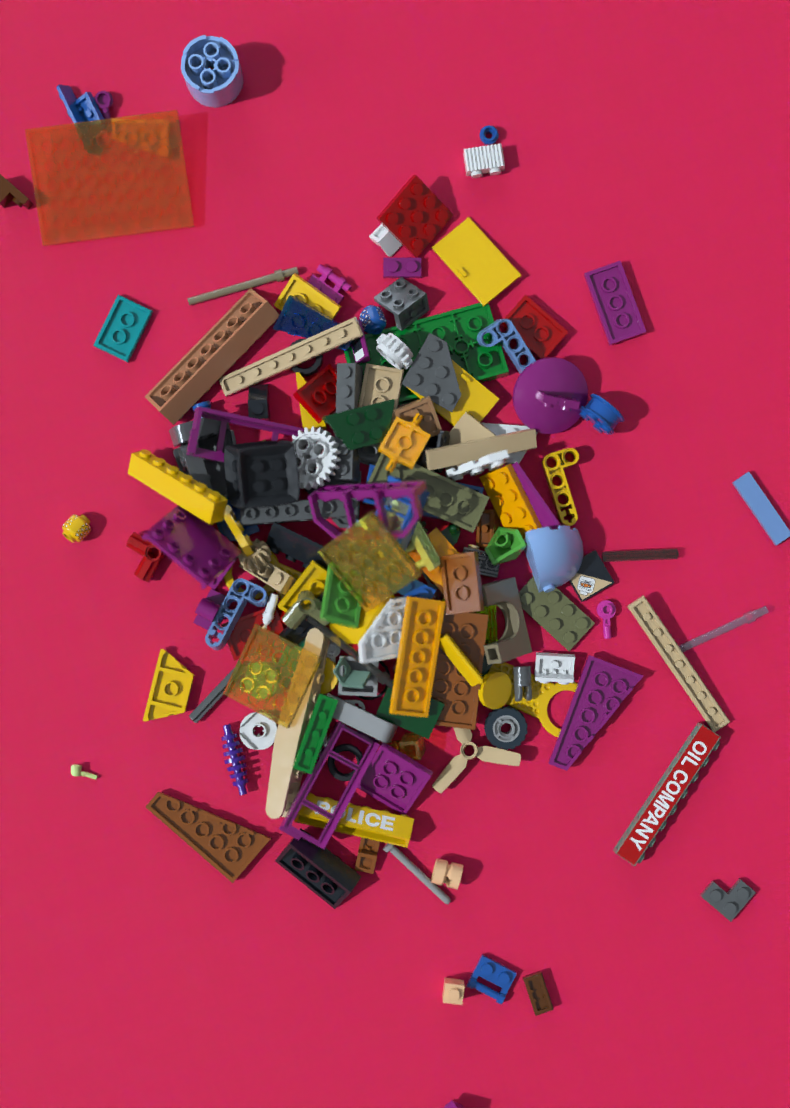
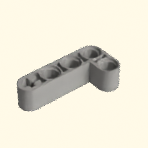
M328 693L327 696L338 700L333 718L382 742L391 743L398 728L397 725Z

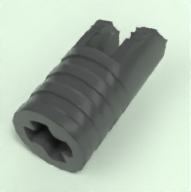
M514 666L515 701L519 702L522 700V686H524L525 699L531 701V666Z

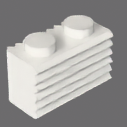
M501 143L468 148L463 151L466 176L471 175L472 178H478L484 173L498 175L505 168Z

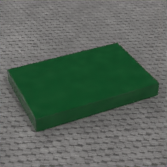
M391 679L375 716L429 739L445 704L431 697L428 718L391 714L389 709L394 680Z

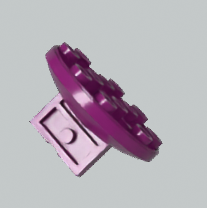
M557 357L542 358L531 363L519 375L513 390V405L518 418L528 428L535 429L536 432L542 434H555L570 428L581 417L580 407H585L588 400V387L582 372L571 362Z

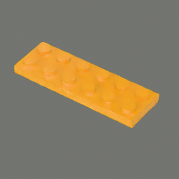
M411 596L406 598L389 709L391 714L428 718L445 601Z

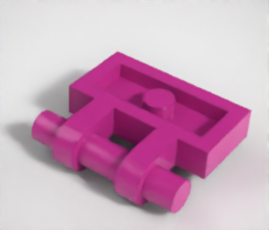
M320 264L317 271L322 274L321 277L318 278L312 275L308 283L337 304H340L344 296L339 291L343 289L348 292L351 285L343 277L340 278L334 274L332 269ZM327 279L336 284L334 288L325 283Z

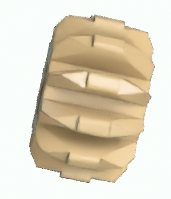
M256 539L252 542L253 545L250 546L253 554L246 557L242 550L238 557L243 568L252 572L256 569L261 571L263 566L267 567V562L271 561L272 555L268 545L264 541Z

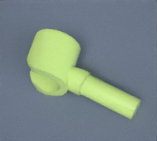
M73 764L71 766V774L73 776H85L96 780L97 775L81 771L82 765Z

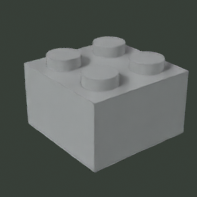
M340 655V658H345L352 670L370 671L372 675L363 689L342 687L339 682L338 695L377 697L379 661L363 664L360 663L359 656ZM343 665L340 668L341 676H343L345 673V667Z

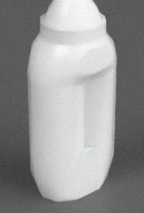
M270 593L265 612L263 613V629H267V625L274 619V612L279 597L277 594Z

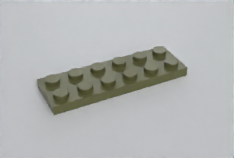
M380 454L368 483H387L389 475L399 477L403 482L425 481L427 487L425 490L430 493L423 511L474 533L488 502V496L417 464L414 465L413 469L397 463L391 473L389 472L390 468L388 471L385 469L390 459L388 456Z

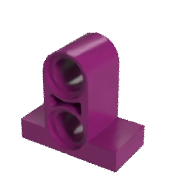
M211 589L207 597L202 598L195 611L197 616L193 623L209 630L226 596Z

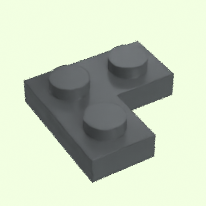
M738 879L727 893L711 881L700 896L731 922L756 892L741 879Z

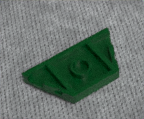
M391 399L327 415L322 418L325 423L327 422L335 435L343 441V444L350 451L378 444L384 440L390 429L395 401Z

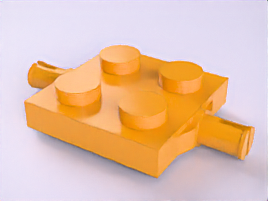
M416 413L412 422L396 417L378 448V452L388 456L390 459L385 468L387 471L390 468L389 472L392 473L397 463L413 469L431 435L419 427L421 420L424 418L422 415L419 417V413Z

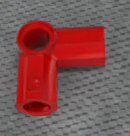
M133 532L127 541L126 547L143 556L134 575L141 580L150 582L166 554L148 539L143 540V536ZM154 548H157L159 551L157 558L152 556Z

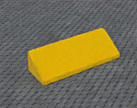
M448 633L444 634L440 638L439 647L471 686L482 683L483 676L451 636Z

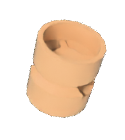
M437 858L431 883L437 885L445 883L447 887L457 890L463 872V865L454 862L448 864L447 860Z

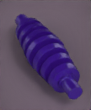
M230 724L224 725V736L221 738L222 741L226 740L227 744H223L222 747L223 749L228 748L229 751L223 752V755H230V759L224 760L225 764L232 763V766L227 767V771L234 770V774L229 775L231 779L236 778V781L232 782V784L238 787L240 795L247 794L245 785L248 783V778H243L244 775H247V770L242 771L241 768L247 767L246 763L240 764L239 761L246 758L245 755L238 756L237 754L243 752L242 748L236 749V745H240V741H234V738L238 737L237 734H233Z

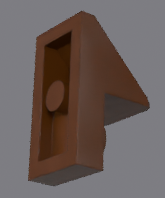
M0 174V205L5 208L13 200L20 208L24 205L29 210L33 203Z

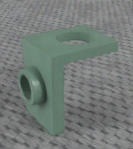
M344 657L340 658L333 670L342 687L363 689L372 675L370 671L352 670ZM342 665L345 667V673L343 676H341L340 674V668Z

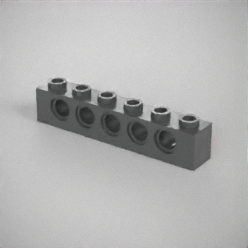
M352 498L355 516L358 517L357 500ZM333 499L328 502L318 500L321 516L325 520L347 518L343 501H339V499ZM299 500L292 504L264 508H240L241 525L243 526L273 524L274 522L278 524L313 521L309 500Z

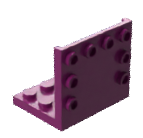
M179 505L150 528L142 537L143 540L148 539L199 581L202 584V589L210 586L215 590L242 553V550L213 526Z

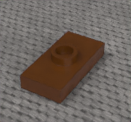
M539 971L524 976L523 980L535 1016L554 1010L542 972Z

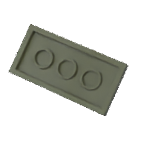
M534 577L519 591L522 609L568 651L595 624L556 587L551 592H539Z

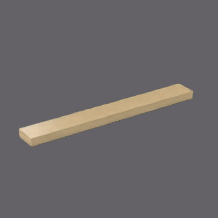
M354 317L219 379L225 396L228 397L362 337L364 334L357 318Z
M642 595L627 606L711 730L715 733L730 722L646 598Z

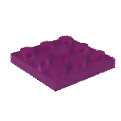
M383 742L357 788L398 813L406 815L432 776L433 771Z

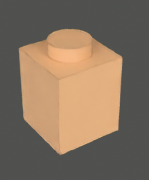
M444 978L443 1003L462 1005L465 987L464 980Z

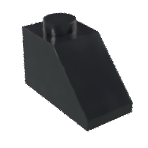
M268 384L249 387V417L270 421Z

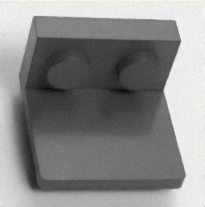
M399 278L374 297L375 302L394 314L396 326L401 331L430 310L427 294L404 278Z

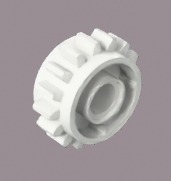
M383 333L376 340L378 344L376 346L377 351L398 370H401L402 367L408 369L413 363L411 359L413 353L392 333H388V335Z

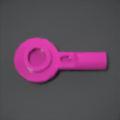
M604 600L598 604L596 611L599 617L603 619L604 639H610V618L615 615L616 608L611 601Z

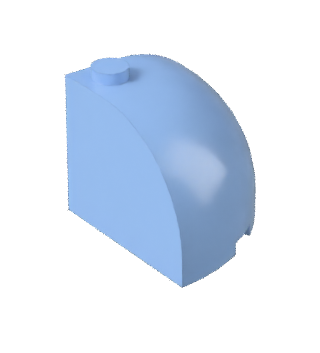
M559 525L558 529L551 530L550 527H544L526 532L525 543L527 547L524 551L539 592H551L555 590V587L567 583L575 576L583 560V543L578 529L573 528L571 530L570 526Z

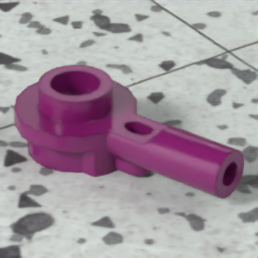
M100 91L95 95L94 99L99 109L102 110L107 124L105 129L109 130L112 129L109 109L113 105V97L107 91Z

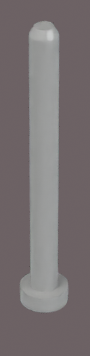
M388 843L385 845L383 850L386 853L390 851L445 904L451 902L450 897L436 884L431 883V879L395 845Z

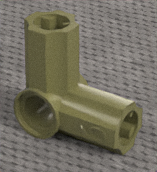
M308 590L299 593L298 599L282 617V621L291 629H296L307 615H310L324 626L329 624L328 621L320 620L322 602ZM310 600L311 603L303 604L302 601Z

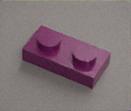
M383 258V278H421V258Z

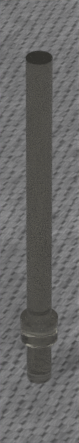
M310 615L305 619L360 663L359 652ZM371 662L360 663L375 675L381 684H386L389 688L393 689L394 681L389 678L390 675L388 673L382 672Z

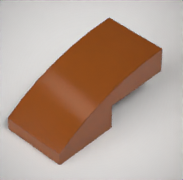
M361 837L355 870L374 873L380 841Z

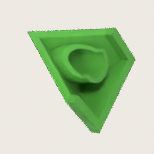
M498 527L489 544L484 549L492 564L498 565L516 559L527 547V544L518 529Z

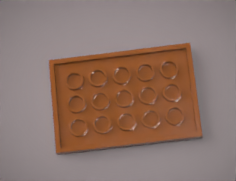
M444 609L440 638L448 633L480 674H482L488 614L468 612L446 615V610ZM439 647L431 697L443 702L445 705L435 725L475 730L480 684L471 686Z

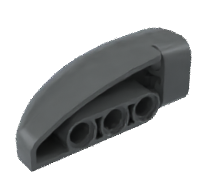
M201 418L197 448L216 451L221 421ZM193 421L171 428L169 433L173 445L178 447L173 450V454L179 470L191 475L193 479L204 483L209 489L219 492L221 496L227 499L224 462L187 455ZM229 423L226 426L222 453H224L226 446L236 444L234 431L230 429Z

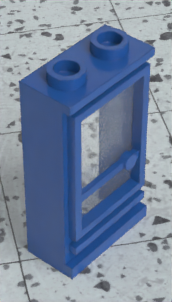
M390 475L387 479L388 482H403L401 478ZM426 490L419 496L421 510H423L430 493ZM402 496L398 499L384 497L383 500L390 530H405L414 518L411 499L408 496ZM377 510L368 531H382ZM417 523L405 538L363 539V541L368 543V547L375 551H384V555L391 559L404 557Z

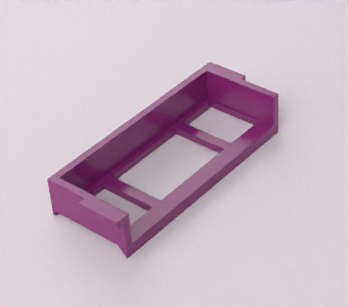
M197 407L194 409L195 413L190 431L187 455L224 462V453L222 451L227 423L272 432L271 441H278L279 434L298 437V430L304 432V428ZM201 417L221 421L216 451L197 448Z
M336 722L317 757L312 774L307 775L278 829L297 840H300L302 837L325 849L380 746L378 741L359 730L356 732L342 723ZM342 730L369 745L358 765L332 751ZM328 756L355 770L333 813L306 800ZM302 804L329 819L318 840L291 826Z

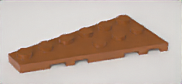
M160 791L145 806L232 883L271 839L266 835Z

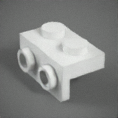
M536 652L535 680L545 684L550 682H558L563 685L574 683L575 655Z

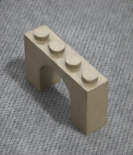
M515 577L481 585L484 606L496 604L502 610L505 618L503 636L498 641L484 645L487 663H503L531 653L532 648Z

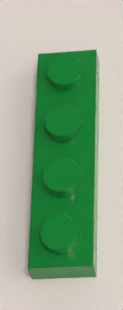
M319 693L292 768L312 774L337 706V699Z

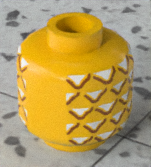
M73 514L63 524L62 534L72 543L75 541L81 542L91 531L90 520L83 514L80 516Z

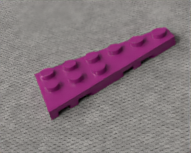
M588 655L548 764L567 771L600 728L604 726L617 710L621 702L630 694L638 681L642 679L643 675Z

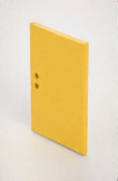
M467 217L466 220L432 247L434 252L483 307L522 276L470 217Z
M452 360L461 397L452 412L432 401L434 409L453 426L456 425L465 412H468L481 422L499 398ZM409 389L411 392H413V393H414L416 396H418L420 399L424 398V396H422V395L418 394L417 392H415V391Z

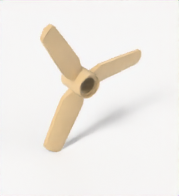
M453 727L457 740L462 744L460 748L461 754L455 756L433 783V788L437 792L443 793L466 768L468 760L478 757L484 762L519 766L521 754L490 746L478 747L475 743L471 742L472 732L470 729ZM468 745H472L475 749L472 756H467L464 752Z

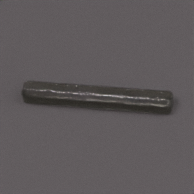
M678 549L605 551L602 553L603 562L678 559L679 552Z

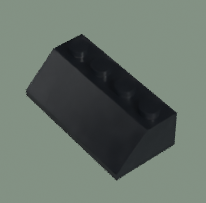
M275 522L266 540V544L272 552L279 554L281 551L287 554L286 559L294 563L296 560L303 562V567L305 568L314 560L327 570L329 563L333 562L342 565L345 559L343 555Z
M302 828L300 829V831H302V832L306 833L307 835L311 836L308 832H305ZM293 837L275 860V862L334 909L352 892L362 877L326 847L322 849L302 837L300 840Z

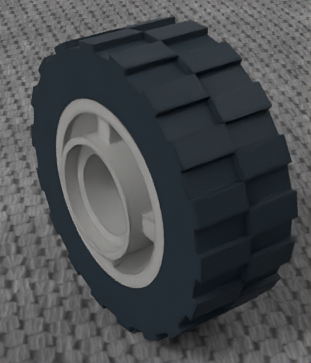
M503 706L499 709H494L488 714L489 716L485 719L484 729L487 739L493 746L508 750L521 745V742L525 740V735H527V723L521 712L511 706ZM509 723L511 729L508 732H502V724Z

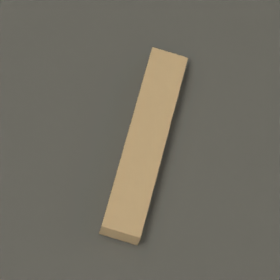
M526 429L425 450L427 469L435 470L473 460L477 461L486 455L504 450L511 454L537 448L536 430Z

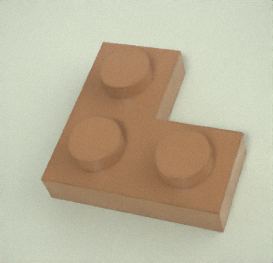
M430 396L393 410L395 417L409 422L413 421L416 413H419V417L422 415L424 418L419 426L423 431L431 435L430 438L440 434L442 430Z

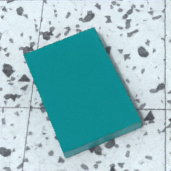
M118 295L93 346L129 363L153 311Z

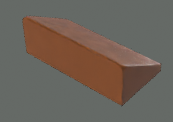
M494 509L484 510L477 524L476 546L480 548L487 547L497 528L500 527V519Z

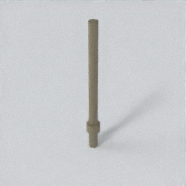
M297 267L283 271L279 269L274 271L275 273L187 298L189 305H193L276 280L280 282L294 273L299 274Z

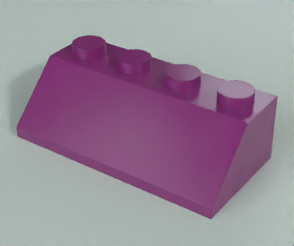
M515 462L512 466L542 527H550L551 530L557 529L560 523L518 462Z

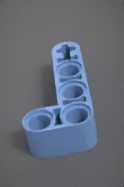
M508 319L494 321L477 335V342L483 347H492L500 342L520 374L527 366L536 361L515 326ZM502 322H504L507 326V329L504 333H502L499 330V326ZM486 333H489L491 336V341L488 344L483 340V336ZM514 338L517 342V346L514 349H511L509 346V342L511 339ZM522 355H525L527 358V362L524 365H521L519 361Z
M236 579L206 634L205 642L216 651L223 649L247 602L257 607H264L269 599L268 593L262 587L246 579ZM241 585H246V590L239 593L238 588ZM258 593H263V598L256 601L255 596ZM232 602L238 603L236 609L229 610ZM224 619H228V625L225 627H221V621ZM213 638L219 639L218 642H213L212 640Z

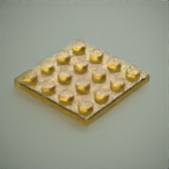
M373 510L318 551L366 613L422 574L421 570Z
M255 624L223 694L283 727L290 728L323 657L259 624Z

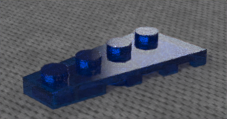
M290 295L273 329L307 339L340 323ZM353 341L339 346L337 349L348 351Z

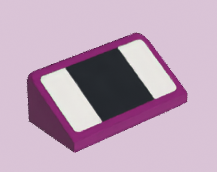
M358 320L361 330L364 334L362 323L360 320ZM365 335L350 341L355 362L357 364L369 362L370 356Z

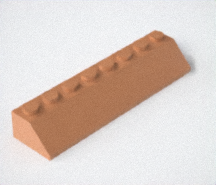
M250 288L155 385L145 398L174 425L236 363L241 355L247 352L250 346L276 322L280 316L279 313L267 300Z

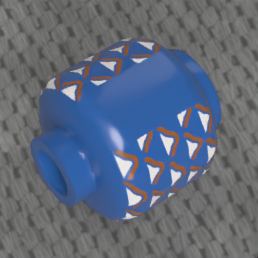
M369 305L360 313L359 319L366 333L376 335L381 333L386 327L387 321L380 307Z

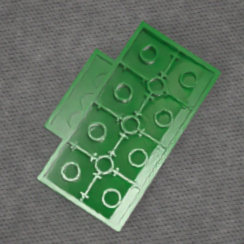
M481 303L419 319L403 331L394 326L383 329L381 333L376 335L365 334L370 360L369 362L358 364L363 367V378L366 364L395 368L376 349L378 345L376 340L383 333L385 335L392 333L399 338L413 353L411 359L414 362L429 333L447 342L451 359L478 382L491 381L508 376L509 374L501 343L499 342L492 347H483L477 342L478 333L494 322L489 303L484 307ZM486 333L483 336V340L486 344H488L491 341V336L489 333ZM351 342L342 345L347 363H356ZM412 364L409 366L408 369L402 367V369H404L403 380L407 375ZM402 385L398 405L420 399Z

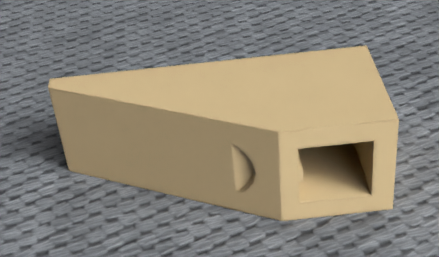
M267 562V567H261V571L256 569L252 572L244 569L284 595L297 581L296 578Z

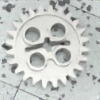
M312 426L311 430L305 427L304 432L298 430V437L292 435V443L296 450L298 465L301 462L300 467H298L300 488L310 490L312 487L317 489L318 484L324 486V480L330 482V474L336 475L333 472L334 468L339 469V466L335 464L341 461L340 458L336 457V455L341 453L340 450L336 449L339 444L335 442L336 438L330 432L320 427L317 429Z

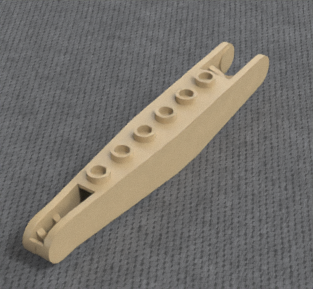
M313 628L307 633L305 645L279 720L274 740L266 801V813L272 819L286 816L300 789L303 771L294 769L292 766L325 678L324 669L330 644V634L325 629Z

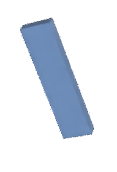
M750 472L745 473L732 482L775 546L790 537V530Z

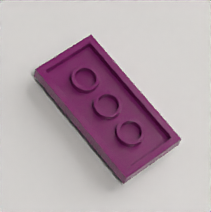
M621 260L584 273L609 346L646 333Z

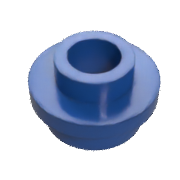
M488 125L481 129L479 136L484 144L492 145L498 140L499 134L495 127ZM490 133L492 138H487L485 135Z

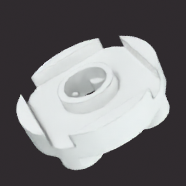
M262 711L250 713L240 724L241 741L250 749H267L274 743L278 728L277 723L268 713ZM255 726H262L264 728L262 736L254 734L253 731H256L253 730Z

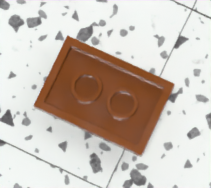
M478 552L441 556L440 564L444 601L446 602V615L484 611Z

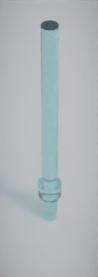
M766 606L753 612L748 611L738 619L679 645V648L682 652L687 651L745 623L750 624L756 621V618L769 613Z

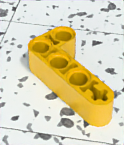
M574 448L550 453L542 460V468L558 520L561 525L572 526L578 519L563 470L573 466L578 461L579 453ZM565 453H572L574 461L567 462L565 460ZM548 458L556 461L554 468L547 466L546 460ZM554 476L561 478L562 483L560 486H555L552 483ZM561 494L567 497V503L564 505L558 502V496ZM567 506H570V509H567L568 515H572L573 517L570 520V523L568 520H564L563 518L566 516L565 510L562 512L560 510L562 508H566Z

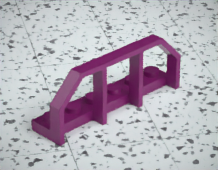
M425 481L324 485L308 496L313 521L334 539L405 538L422 516L419 496L427 487ZM402 496H408L411 499L414 518L405 530H390L383 498L391 497V499H398ZM352 498H356V500L373 498L375 500L382 531H359ZM333 499H339V501H343L350 532H340L321 516L318 500L328 502Z

